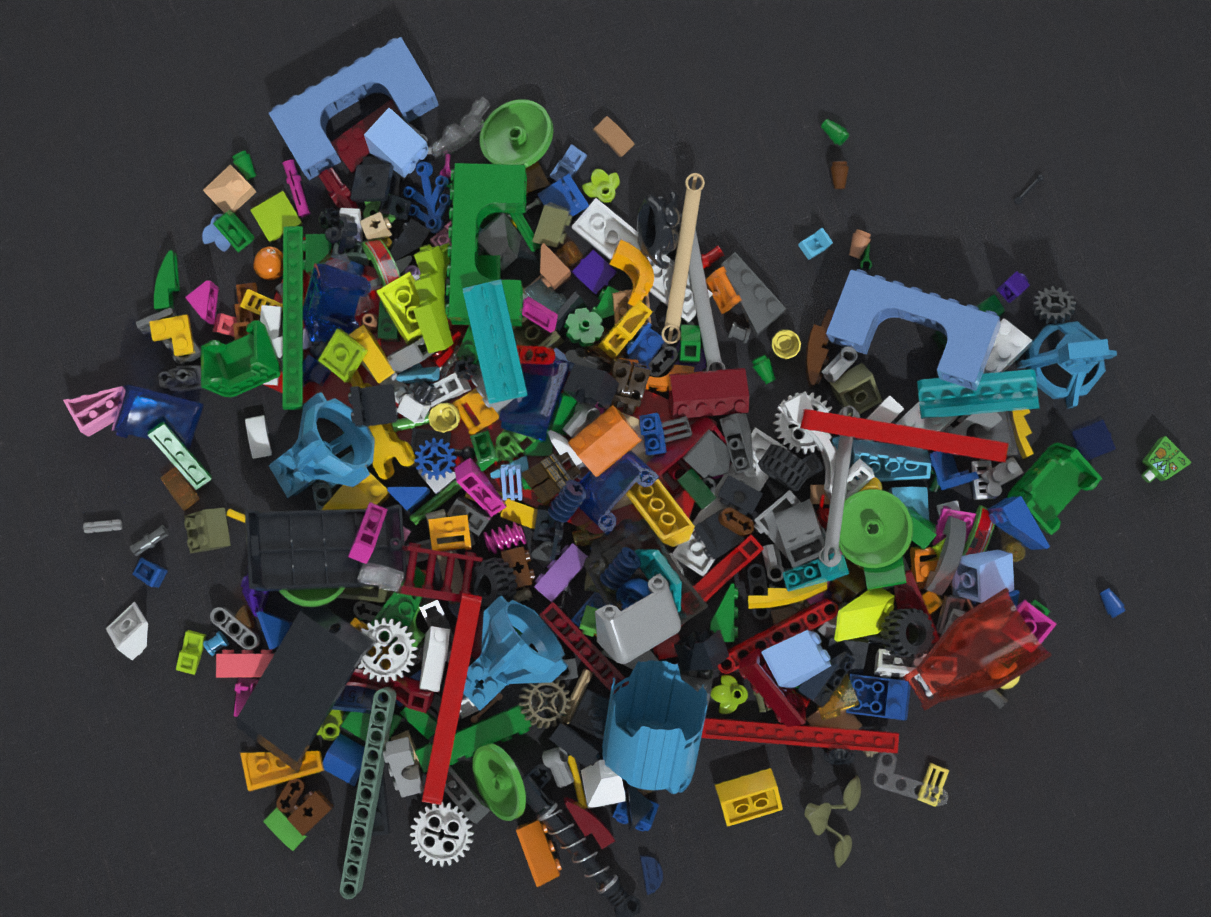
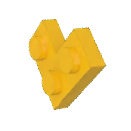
M189 315L149 322L152 340L160 341L172 338L174 355L176 357L195 353Z

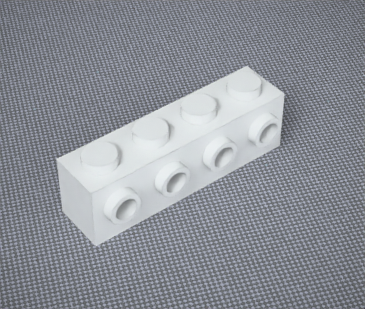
M879 649L875 655L874 675H880L882 678H891L892 676L899 677L901 680L918 679V681L925 683L937 681L939 684L947 685L952 683L956 677L957 657L923 654L922 657L896 658L890 655V651H886V649Z

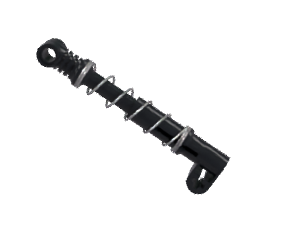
M539 764L526 772L521 777L525 788L526 802L535 812L537 820L542 821L547 826L548 833L557 838L560 842V848L566 849L570 855L573 854V863L581 862L585 867L584 876L593 877L596 880V891L601 896L608 898V901L614 905V912L617 917H633L639 914L641 911L639 899L627 894V891L621 886L617 875L609 876L606 872L609 866L603 868L594 858L598 852L593 854L589 852L584 846L586 838L582 839L573 828L574 824H570L562 815V810L557 809L558 804L554 800H550L542 791V788L551 778L548 767ZM574 856H576V858H577L579 861H574V860H573ZM586 870H587L591 875H589V876L585 875Z

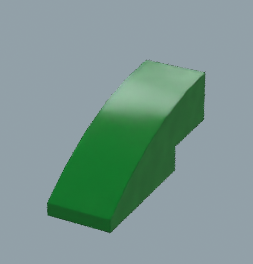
M173 250L168 251L155 284L154 309L158 312L167 308L174 310L172 292L180 291L177 254Z

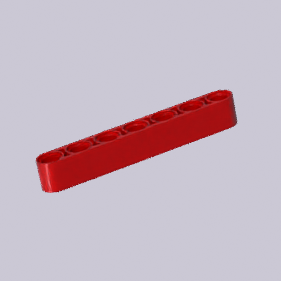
M824 598L728 649L729 657L727 659L732 663L727 667L719 664V670L722 673L728 674L739 669V663L743 657H740L738 653L741 650H746L749 654L758 649L755 646L758 641L766 643L760 649L762 652L806 630L810 631L835 618L839 611L837 603L832 598ZM832 604L834 609L831 612L824 611L826 605ZM814 613L817 615V618L814 621H809L807 616ZM796 622L800 624V627L797 630H791L789 628L790 625ZM775 632H781L783 634V636L780 639H774L772 637V635Z

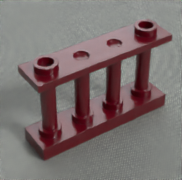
M416 543L402 546V550L410 551L406 581L403 582V586L396 585L395 593L461 603L462 593L471 594L469 589L473 562H482L483 559L476 557L477 553L465 552V555L423 549L421 544ZM418 553L429 554L425 583L422 585V588H415L413 583ZM436 556L447 557L443 588L440 591L433 590L434 586H432ZM455 559L466 560L462 590H459V594L452 593L453 589H451Z

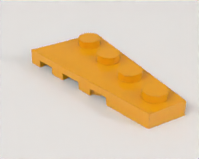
M306 751L302 758V766L297 772L271 752L240 753L248 791L325 771L320 751Z

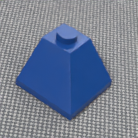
M257 612L256 614L269 649H278L292 622L269 612Z

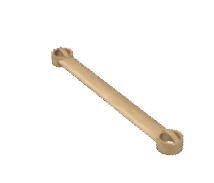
M697 173L690 174L685 181L686 193L665 326L661 332V337L667 344L676 343L681 336L679 330L701 190L705 184L704 178ZM691 177H693L692 189L688 185ZM698 177L702 185L698 190H695ZM668 327H670L667 341L665 339L664 333L665 330ZM675 328L678 332V337L672 342L673 329Z

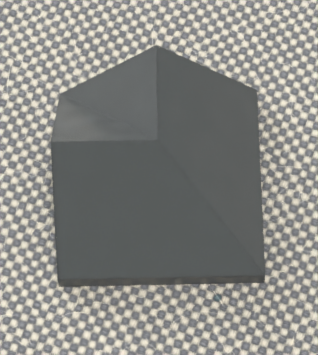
M710 430L683 457L703 478L728 474L730 464L728 447Z

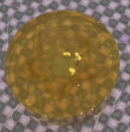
M1014 541L1006 546L1005 551L1012 553L1013 562L1021 561L1025 557V547L1022 543Z

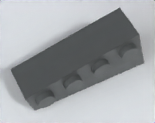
M735 252L721 264L720 268L725 267L726 275L737 296L740 295L742 299L738 305L741 307L755 337H757L779 318L786 308Z

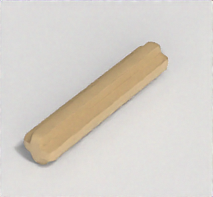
M588 669L583 670L570 696L571 701L567 705L571 706V708L564 710L568 715H561L564 723L568 724L593 675V672Z

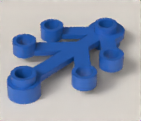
M422 161L417 164L416 172L421 176L425 197L418 193L414 187L410 186L404 189V196L413 198L428 210L427 215L420 211L419 206L410 205L409 215L424 221L426 228L431 233H438L444 227L442 217L447 207L452 203L450 195H441L449 181L445 176H438L435 180L437 186L432 193L429 176L433 172V167L430 163ZM439 199L440 206L436 211L435 205Z

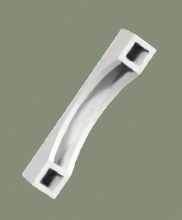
M805 393L797 394L779 404L788 422L799 427L801 426L803 409L814 410L811 406L813 405L811 398ZM803 429L813 438L822 454L825 465L824 490L831 502L838 450L835 446H832L829 440V433ZM849 481L848 483L853 487L854 484Z

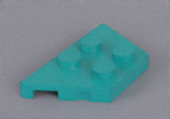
M635 550L634 552L641 560L639 568L648 580L658 574H661L667 580L677 611L680 612L682 581L678 573L671 568L667 558L659 550Z

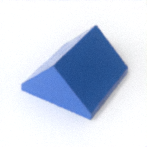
M388 487V492L410 513L430 495V489L427 487Z
M339 733V736H337L323 760L324 770L355 786L360 778L365 747Z

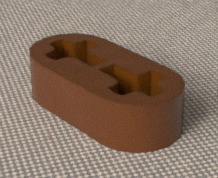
M726 508L719 513L718 519L720 524L740 536H747L753 532V521L735 509ZM726 514H730L729 518H730L731 520H729V521L726 520V519H727ZM744 523L746 524L747 530L745 531L743 530L742 524Z
M296 778L287 783L276 802L278 810L284 813L289 812L297 804L306 788L305 781L302 778ZM298 781L300 783L299 787L301 789H297L294 792V794H292L291 791L294 788L292 783H296ZM290 796L289 804L291 806L283 808V802L281 801L286 800Z

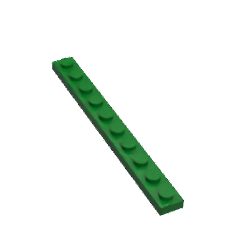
M303 226L283 227V410L303 409Z

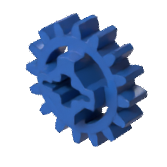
M435 438L432 439V443L426 440L425 447L419 445L421 452H415L419 458L415 459L414 462L420 464L416 468L417 470L423 469L421 475L425 476L428 474L429 480L435 476V479L438 481L441 475L443 478H446L445 473L452 474L453 472L450 468L456 467L453 460H456L457 457L452 456L455 450L448 449L451 445L450 443L443 445V439H440L439 443H437ZM439 447L446 450L448 455L441 454L439 452ZM431 448V452L424 456L425 452ZM436 454L439 458H442L441 460L437 461V464H435L433 461H430L434 458V455ZM444 463H448L447 466L441 471V466ZM424 464H430L433 472L427 470Z

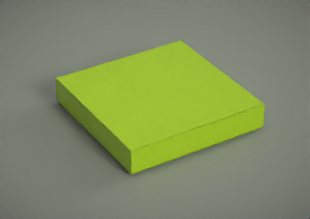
M284 191L251 209L252 214L270 243L283 236V227L300 226L303 224Z
M337 328L318 361L344 382H349L368 350L342 329Z

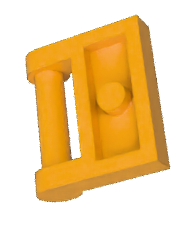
M476 388L452 403L459 410L460 417L469 429L468 433L470 436L480 433L501 419L492 406L488 408L482 400L484 397L478 393ZM466 402L481 424L475 426L462 405Z
M468 515L428 519L432 550L472 549ZM464 535V541L437 543V538Z

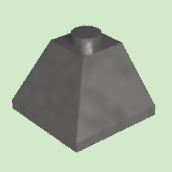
M501 212L479 232V244L487 255H500V268L502 270L517 258L522 236L507 216Z

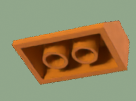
M612 405L568 443L588 469L598 477L642 440L622 412Z
M537 819L519 825L516 832L536 887L560 876L559 870H562L559 859H555L553 855L555 847L552 840L548 841L547 826Z

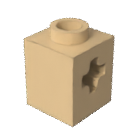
M381 212L360 221L365 236L369 241L375 239L382 240L392 235L389 229L392 227L388 217L384 218Z

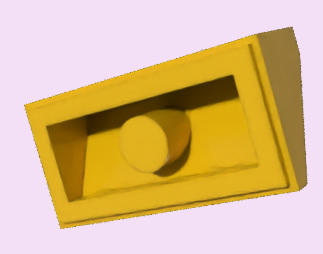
M507 498L505 500L507 507L502 510L500 517L535 529L538 509Z

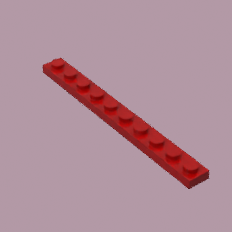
M705 718L701 738L898 753L899 733L807 725L787 727L781 723Z

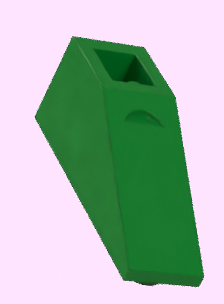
M734 584L729 585L710 621V631L713 630L715 633L716 630H720L724 642H734V638H738V626H734V619H738V607H734V599H738V588H734Z

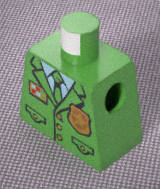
M1164 436L1157 440L1143 459L1142 463L1148 469L1141 476L1148 483L1155 478L1165 481L1192 462Z

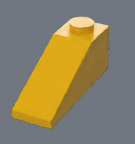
M364 324L349 334V336L368 350L363 361L379 384L395 373L377 339Z

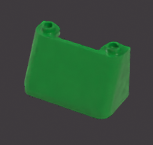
M255 320L246 326L249 334L226 345L218 340H211L209 343L202 345L201 387L224 397H234L278 378L281 375V367L266 325L261 321Z
M1057 442L1048 447L1008 493V498L1022 496L1037 525L1047 534L1053 535L1060 528L1061 520L1057 515L1081 489L1088 491L1096 488L1102 477L1076 448Z

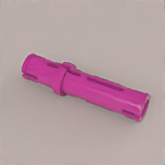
M284 161L282 164L287 175L286 182L290 185L298 216H308L311 213L308 209L300 183L302 179L297 173L295 161Z

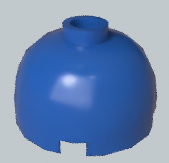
M632 578L620 586L616 592L617 601L621 600L623 603L621 607L626 609L652 593L648 589V581L641 578Z

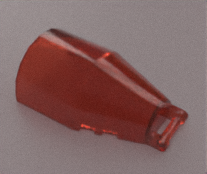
M1007 587L957 618L917 668L903 676L905 682L908 681L923 704L922 708L924 711L938 702L1001 688L1052 656L1040 644L1023 620L1010 598ZM918 674L921 676L934 696L933 699H928L914 676Z

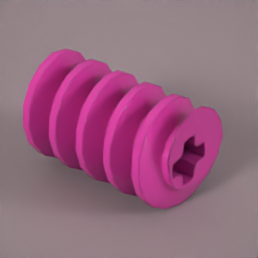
M513 522L512 529L505 525V531L498 527L497 534L492 529L491 536L483 532L489 553L491 550L494 554H497V548L504 551L505 545L512 549V542L519 546V540L526 544L521 523L518 526Z

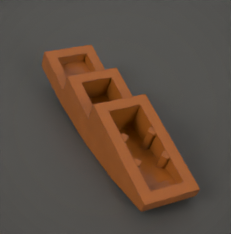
M256 283L236 285L239 304H234L237 323H233L235 340L249 334L246 330V326L255 320L259 321V315L239 307L247 289L257 293ZM251 296L248 306L250 307L255 298L254 296Z

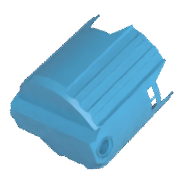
M654 660L638 661L630 677L623 679L616 686L614 685L615 678H613L602 745L603 759L608 768L633 787L644 790L666 789L671 794L681 793L689 786L695 771L708 705L707 691L704 689V684L697 692L692 686L681 680L678 664ZM629 681L627 686L621 688L623 683ZM620 686L619 690L614 694V690Z

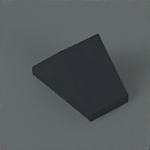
M629 786L625 796L629 831H633L650 812L654 804L633 786Z

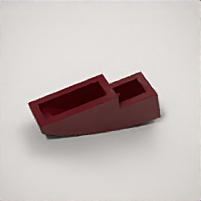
M568 797L564 799L567 808L585 837L592 833L602 849L615 841L608 827L590 809Z

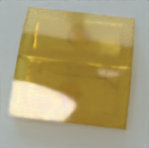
M848 674L844 676L841 684L835 689L830 700L823 708L816 704L822 721L841 715V710L859 705Z

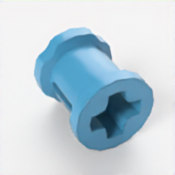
M218 631L216 636L208 641H204L203 645L207 652L213 656L216 651L223 646L227 647L229 643L222 632Z

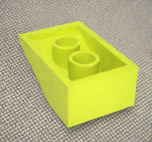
M410 272L377 290V294L407 345L422 337L413 311L414 308L419 306L420 299L414 285L416 280Z
M883 588L870 589L840 609L837 616L834 640L838 642L878 634L883 630L881 625L885 623L884 618L889 616V613L894 609L895 596Z

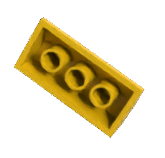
M651 469L619 482V486L663 543L675 547L690 539L695 526Z

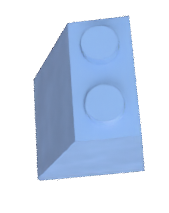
M390 108L364 134L370 154L384 164H392L393 170L404 178L408 173L414 171L416 164L423 160L429 151L427 142Z
M993 550L963 555L952 579L953 595L983 603L1013 591L1012 553Z
M806 630L761 652L779 687L793 689L832 666L829 662L830 656L821 647V639L816 632Z

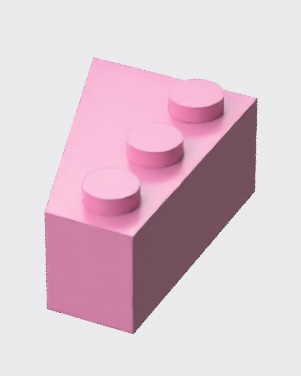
M122 386L99 391L92 395H83L71 400H63L80 432L88 437L138 408L131 393Z

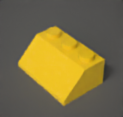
M771 768L715 785L727 827L783 810L777 783Z

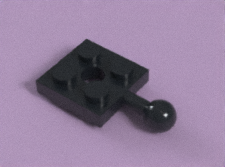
M413 428L411 448L414 454L415 452H421L419 445L425 447V441L427 440L429 443H432L433 438L436 439L437 443H439L440 439H443V445L446 443L451 444L452 433ZM466 446L463 449H454L455 452L452 453V456L461 457L464 461L469 458L474 460L476 456L474 448ZM439 447V452L441 454L448 455L446 450ZM436 454L434 455V458L430 461H433L435 464H437V461L441 460L442 458H439ZM415 462L414 464L408 467L416 468L420 464ZM444 463L441 466V471L447 466L448 463ZM424 464L426 469H432L430 464Z

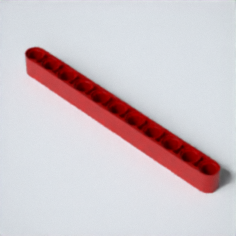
M803 409L800 426L801 429L1005 463L1009 443L809 409Z
M462 593L422 802L442 804L482 596Z

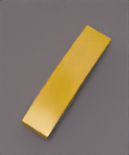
M1029 409L1008 411L1013 436L1022 459L1034 454L1025 437L1032 434L1024 418L1025 415L1031 413Z
M827 582L790 592L787 591V588H768V596H748L749 609L770 608L809 599L827 591Z

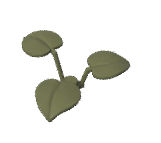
M857 775L847 785L842 805H830L825 802L819 806L809 803L805 809V817L809 820L816 835H821L827 829L839 838L834 853L838 868L843 865L851 852L852 839L849 835H845L843 838L841 834L828 826L827 823L831 809H845L847 807L848 811H852L858 804L861 796V783Z

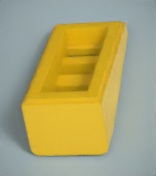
M249 289L246 290L239 306L261 316V305L266 303L269 304L268 306L282 307L283 311V304ZM251 296H254L255 298L250 307L248 306ZM260 299V300H262V301H261L260 306H259V308H258V310H257V309H255V307H256V305H257L258 300Z

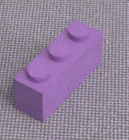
M573 543L570 546L567 544L560 552L562 556L558 560H553L548 565V572L545 575L541 573L535 580V588L551 602L556 600L590 560Z

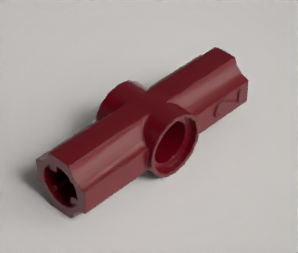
M332 167L324 170L319 175L338 208L359 209L357 204L350 199V191L341 182Z

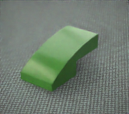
M276 808L263 822L288 848L294 851L307 836H302L287 820L288 817L285 813Z

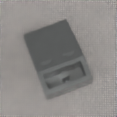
M809 499L774 514L792 567L796 568L819 559L820 551L825 546L826 536L811 500Z

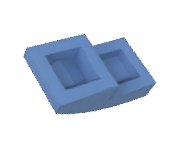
M571 144L562 160H559L550 177L558 181L567 174H570L571 178H573L588 155Z

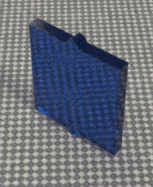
M1104 420L1072 433L1077 444L1076 448L1079 449L1081 455L1087 461L1116 449L1111 438L1112 434L1109 433Z

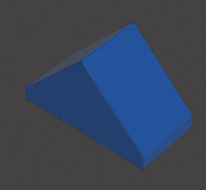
M141 557L132 575L151 587L159 588L168 570Z

